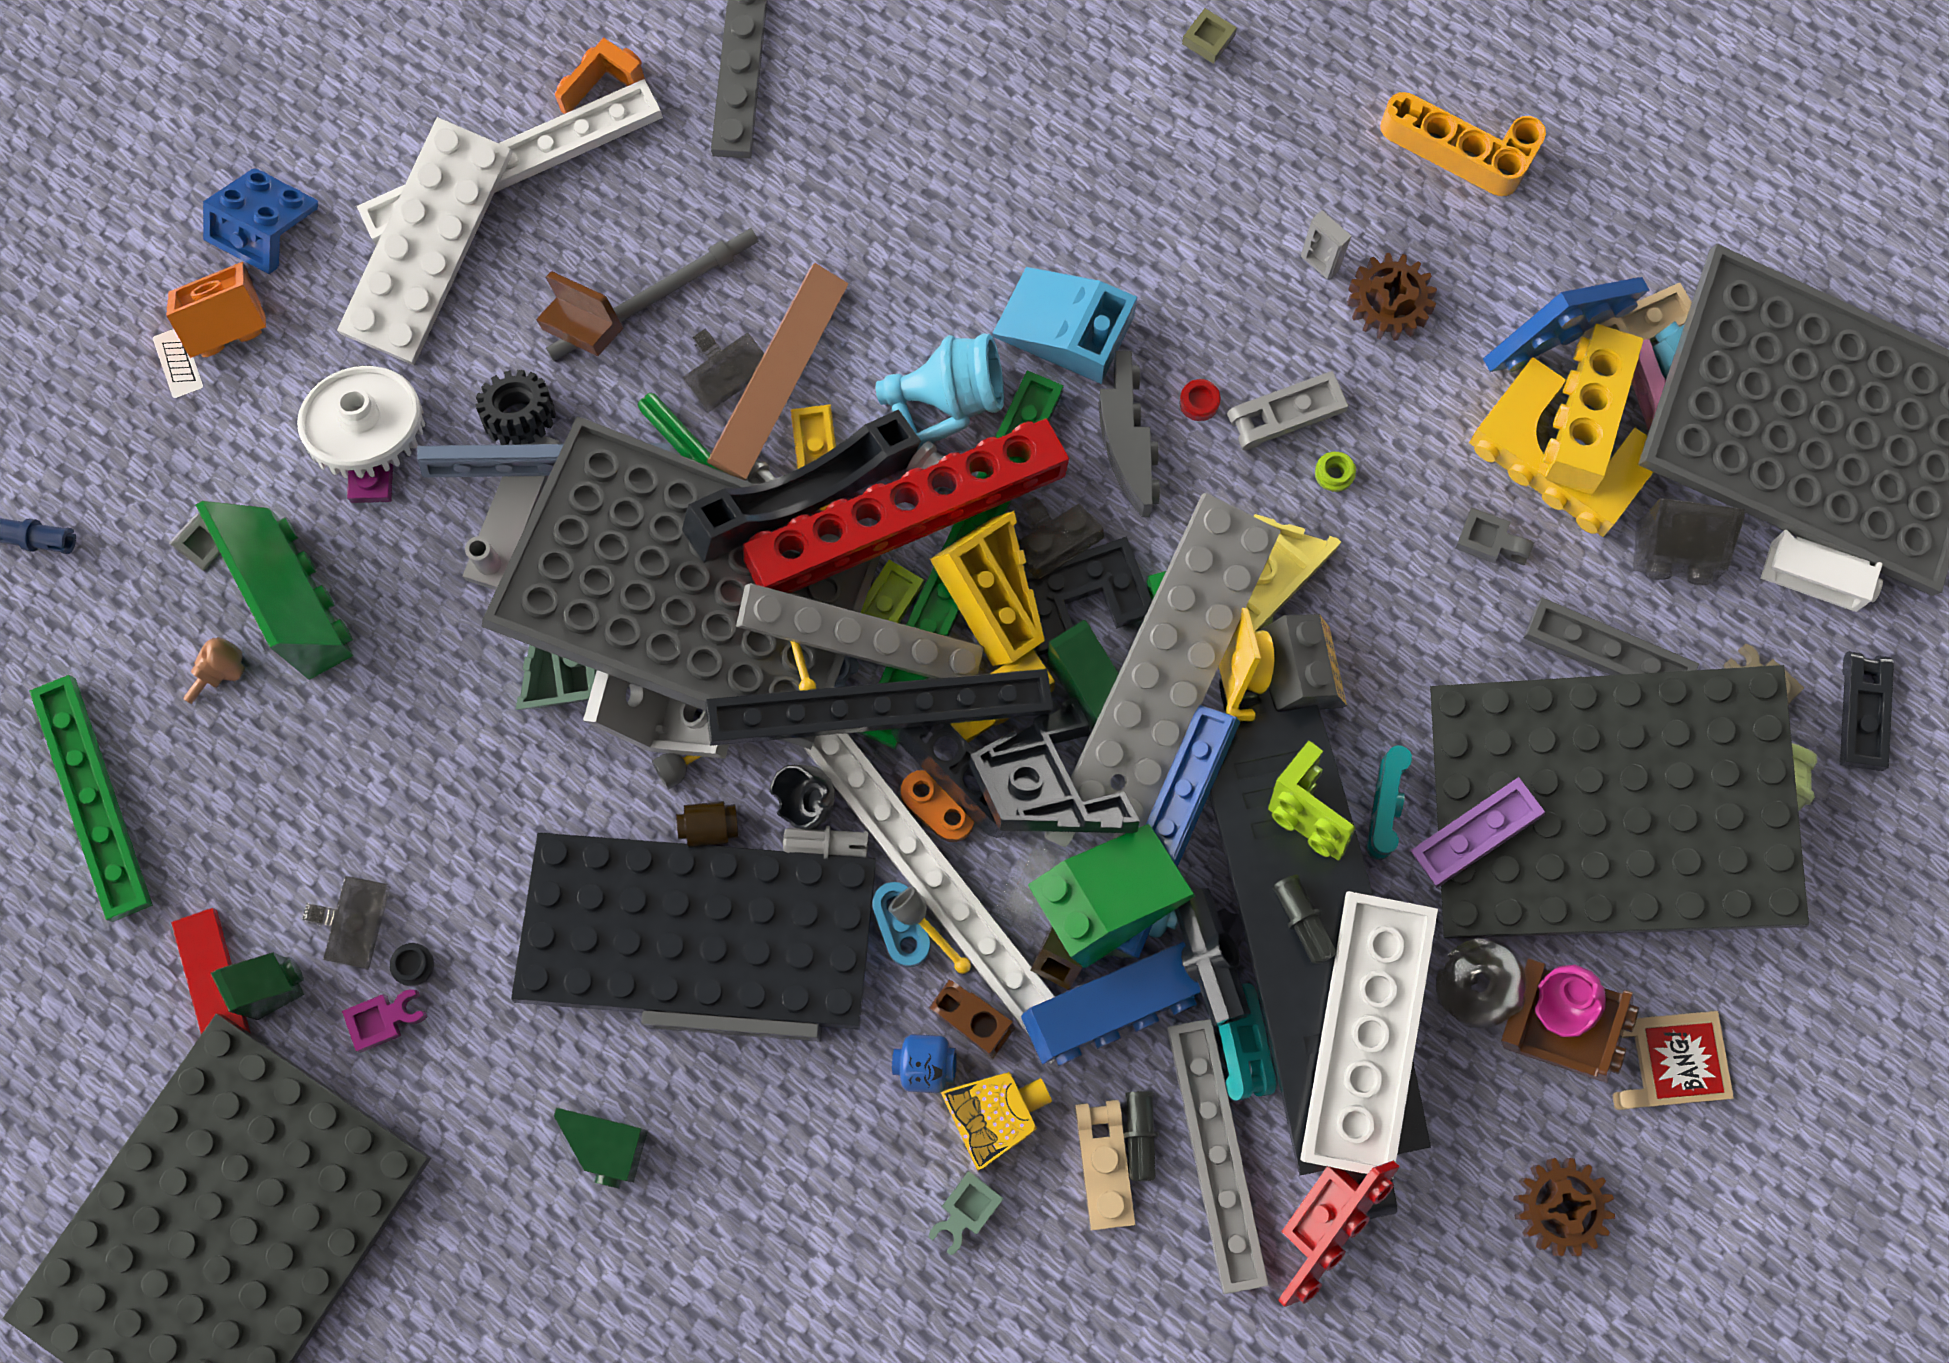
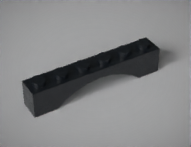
M898 409L865 424L826 454L789 474L754 486L724 488L688 504L682 531L703 563L747 543L752 536L759 532L776 530L798 516L808 515L836 500L842 499L906 469L917 452L921 440Z

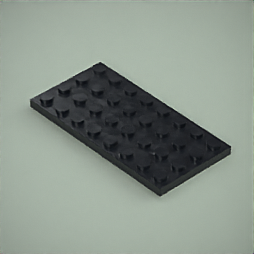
M537 832L511 1000L514 1003L636 1013L655 1011L818 1024L820 1027L860 1030L876 858L828 855V859H824V854L787 853L776 850L710 845L688 847L684 843Z

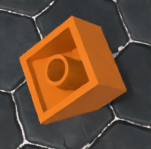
M244 262L168 292L166 316L190 358L200 354L202 357L215 355L224 349V344L239 339L240 342L249 341L262 333L261 329L266 328V316Z

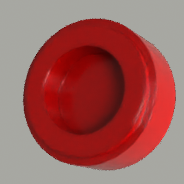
M1196 379L1183 387L1179 404L1181 411L1189 419L1206 421L1217 413L1221 396L1218 388L1212 382L1205 379Z

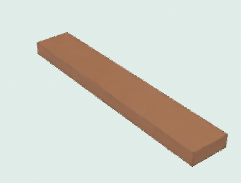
M817 263L810 267L707 463L724 473L742 480L747 479L849 283Z

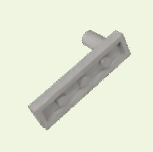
M537 434L533 436L535 442L528 444L527 439L521 440V445L561 444L558 440L545 436L541 438ZM502 476L479 536L471 538L465 546V552L469 557V561L462 577L466 581L494 590L497 589L549 476Z

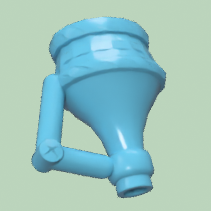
M983 333L977 336L976 339L956 338L955 336L948 335L943 339L942 344L935 350L929 360L916 371L905 376L901 374L887 375L884 380L876 382V395L880 405L889 404L892 406V412L900 410L921 440L918 449L927 441L935 443L967 428L972 416L986 410L996 413L1003 408L1004 383L997 346L990 334ZM907 401L927 403L952 417L917 433L906 403Z

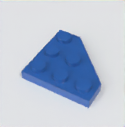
M1637 277L1561 292L1487 354L1483 360L1490 372L1508 369L1509 372L1517 371L1525 367L1532 357L1535 358L1560 344L1567 345L1576 341L1584 335L1585 331L1593 328L1596 323L1601 324L1613 317L1619 318L1629 314L1638 307L1636 301L1650 290L1643 277Z

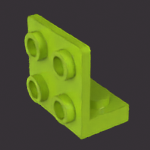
M1308 741L1277 779L1268 810L1272 812V817L1279 825L1290 831L1295 829L1308 838V844L1317 853L1325 857L1331 855L1339 861L1346 852L1355 831V826L1312 795L1317 787L1315 782L1323 771L1318 766L1323 750Z

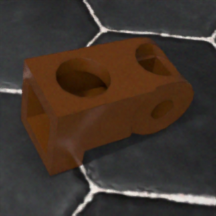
M950 979L929 1006V1009L935 1015L977 1046L992 1060L1015 1030L1013 1021L974 993H969Z

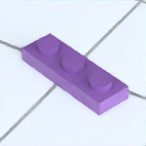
M1518 777L1410 851L1435 887L1438 888L1545 815V811Z

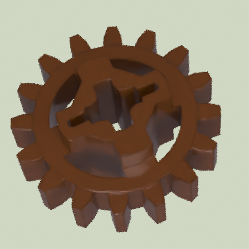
M1390 253L1385 254L1382 263H1379L1374 256L1371 257L1367 268L1359 266L1355 275L1356 279L1351 280L1348 289L1352 294L1348 298L1347 306L1357 307L1352 315L1353 321L1364 319L1366 322L1362 330L1367 332L1372 327L1376 328L1378 339H1382L1385 332H1391L1393 340L1397 341L1402 330L1409 337L1413 336L1417 326L1424 328L1429 319L1428 315L1432 314L1436 305L1432 299L1437 292V288L1427 286L1432 277L1431 273L1421 275L1418 272L1421 263L1417 261L1412 266L1407 265V255L1402 254L1398 262L1393 261ZM1392 287H1395V298L1392 306H1389V294Z
M1556 1158L1547 1159V1171L1540 1165H1533L1530 1169L1534 1179L1521 1178L1519 1180L1520 1185L1526 1189L1525 1194L1515 1195L1513 1198L1514 1201L1524 1206V1211L1514 1215L1516 1220H1527L1528 1226L1522 1232L1524 1237L1537 1235L1539 1238L1536 1242V1248L1539 1250H1545L1552 1244L1553 1256L1563 1257L1566 1246L1572 1256H1582L1581 1244L1589 1250L1597 1249L1598 1244L1594 1236H1609L1610 1234L1609 1230L1602 1225L1603 1220L1615 1219L1614 1213L1605 1210V1203L1614 1200L1613 1195L1602 1194L1600 1188L1606 1182L1605 1178L1591 1179L1592 1166L1589 1164L1582 1165L1576 1170L1574 1158H1566L1562 1168ZM1567 1177L1578 1182L1586 1190L1587 1194H1582L1574 1189L1571 1180H1567ZM1545 1184L1547 1192L1541 1203L1536 1204L1538 1193ZM1563 1201L1580 1202L1579 1206L1572 1207L1571 1210L1566 1211V1214L1548 1212V1209L1557 1207L1556 1205L1561 1204ZM1592 1210L1590 1221L1584 1229L1582 1222L1587 1213ZM1547 1220L1555 1225L1561 1237L1549 1232L1541 1221Z

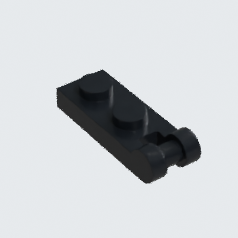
M1848 651L1843 658L1844 694L1840 750L1841 766L1884 771L1889 768L1894 662L1891 657L1878 655L1874 659L1864 658L1862 653ZM1863 675H1871L1874 684L1863 682Z

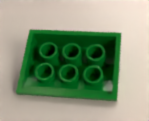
M201 501L195 504L264 638L274 652L308 680L353 656L347 644L353 641V638L341 619L334 620L329 609L334 607L335 604L323 585L317 587L311 575L317 572L307 553L305 551L299 553L293 541L299 537L287 517L280 519L270 508L211 501Z

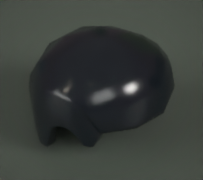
M794 764L786 765L776 772L769 792L779 801L778 816L790 822L794 828L806 830L816 829L830 818L834 807L835 790L831 779L820 768Z

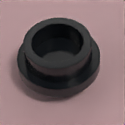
M407 943L395 950L390 959V972L393 978L405 986H418L429 979L434 969L432 953L428 948L418 943Z

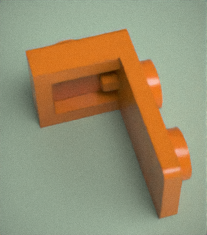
M603 37L595 47H591L586 51L581 64L571 75L565 76L560 81L555 97L561 112L566 114L572 111L606 72L626 86L645 79L641 67L642 61L630 49L624 48L622 50Z

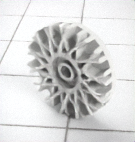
M358 366L338 371L318 383L304 399L299 410L297 425L300 438L307 452L315 463L318 462L321 469L324 470L328 466L334 475L341 472L344 478H348V470H354L357 476L362 478L366 470L371 477H374L375 474L372 467L381 464L385 471H389V463L399 466L400 462L397 455L404 451L410 456V448H417L418 444L415 435L416 433L423 435L422 428L425 427V422L422 417L424 411L418 395L408 380L386 368Z

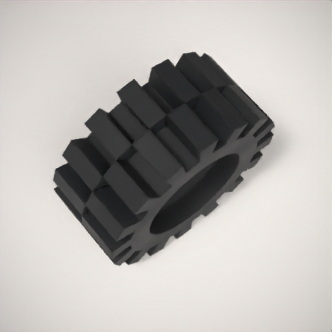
M510 370L503 372L505 376L503 379H499L497 375L491 378L493 385L484 383L481 387L483 393H477L476 396L478 402L476 403V409L485 432L489 434L490 439L494 442L499 439L501 445H508L510 440H512L513 445H521V440L527 439L528 444L535 442L533 437L535 434L541 438L546 435L544 427L552 428L554 424L552 418L556 417V412L545 381L542 378L538 379L537 374L533 372L526 376L524 370H517L516 376H512ZM519 403L528 404L518 412L503 413L512 405Z

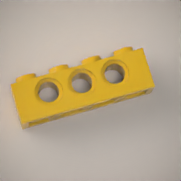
M1597 323L1588 338L1580 337L1573 355V360L1579 361L1576 371H1570L1563 389V393L1569 395L1566 405H1560L1553 422V428L1559 429L1557 438L1549 440L1542 462L1548 464L1544 480L1593 495L1605 477L1644 338ZM1596 371L1601 372L1605 376L1598 374ZM1585 404L1593 407L1595 410L1589 409ZM1575 439L1583 441L1586 445L1579 444Z

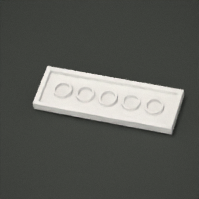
M439 117L436 118L340 322L337 331L341 335L409 364H415L512 156L510 148Z
M1346 892L1300 1159L1303 1162L1368 1174L1373 1167L1393 1160L1396 1162L1438 912L1437 908Z

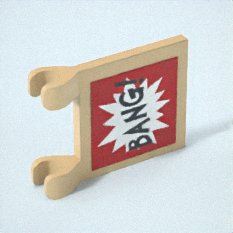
M1718 1011L1637 1018L1633 1032L1624 1030L1622 1038L1635 1037L1643 1089L1624 1090L1613 1093L1615 1109L1623 1110L1734 1099Z

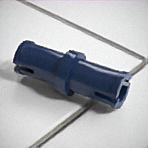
M0 518V543L18 545L22 550L29 552L43 549L63 554H70L75 547L76 534H73L74 529L42 525L39 520L30 518L24 521Z

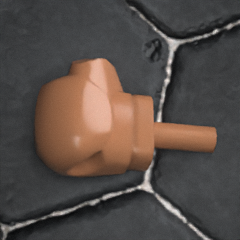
M220 637L209 639L201 648L194 662L195 665L191 669V673L197 677V680L183 699L192 704L207 683L217 688L222 680H239L245 670L241 663L242 651L226 639Z

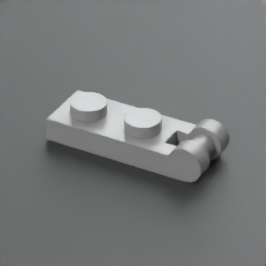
M1333 371L1237 405L1227 412V416L1231 425L1237 426L1240 433L1238 441L1242 450L1245 451L1257 447L1265 441L1342 414L1347 411L1349 405ZM1261 415L1265 424L1255 428L1251 418Z

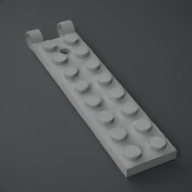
M1208 493L1201 495L1070 778L1082 801L1125 791L1140 820L1139 827L1146 825L1193 715L1199 705L1202 704L1241 619L1242 607L1246 608L1281 530ZM1115 774H1121L1125 778V786L1119 791L1114 790L1110 784L1111 778ZM1045 832L1044 837L1065 848L1072 840L1075 832ZM1114 833L1112 839L1126 833Z

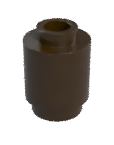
M724 801L684 805L683 814H676L678 840L687 839L688 847L728 843V839L739 838L735 804L725 805Z

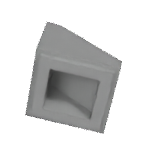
M196 513L169 542L171 546L202 571L220 554L199 513Z

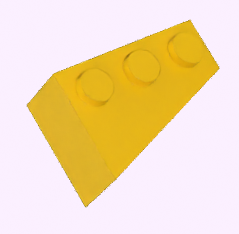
M1014 511L993 517L930 558L931 563L980 646H984L983 651L992 666L1013 663L1045 641L1033 589L1029 590L1023 564L1026 563L1024 551L1019 549L1014 525L1017 524Z

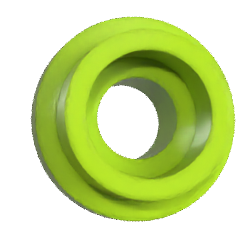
M1334 451L1324 454L1318 460L1315 467V478L1319 485L1332 492H1340L1349 488L1356 477V466L1353 460L1342 452ZM1336 467L1340 469L1342 476L1340 478H1333L1328 474V469Z

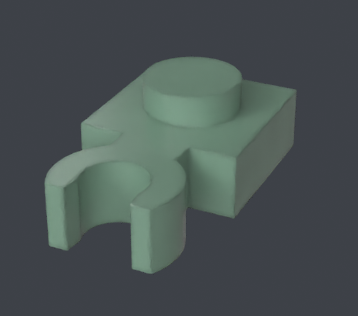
M968 1171L941 1206L951 1216L947 1221L935 1224L930 1230L928 1238L933 1241L940 1231H950L954 1236V1242L947 1250V1253L953 1255L962 1245V1232L967 1227L977 1235L1004 1198Z

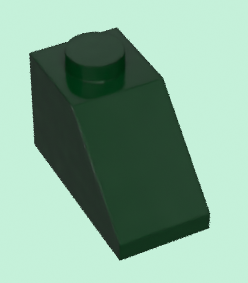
M274 952L211 972L229 1012L255 1020H260L304 995L299 984L304 981V977L297 963L292 958L287 960L286 957Z
M556 1107L554 1118L583 1170L596 1174L594 1183L618 1189L621 1187L622 1180L634 1183L648 1130Z

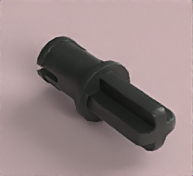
M1293 875L1276 883L1273 890L1276 892L1290 919L1288 927L1289 929H1295L1311 962L1314 964L1322 963L1335 955V948L1319 919L1321 911L1320 909H1314L1300 882L1299 876Z
M1150 1091L1125 1093V1098L1127 1099L1128 1132L1123 1134L1124 1138H1128L1129 1177L1132 1181L1137 1182L1152 1181L1156 1177L1154 1138L1159 1137V1133L1154 1132V1092Z

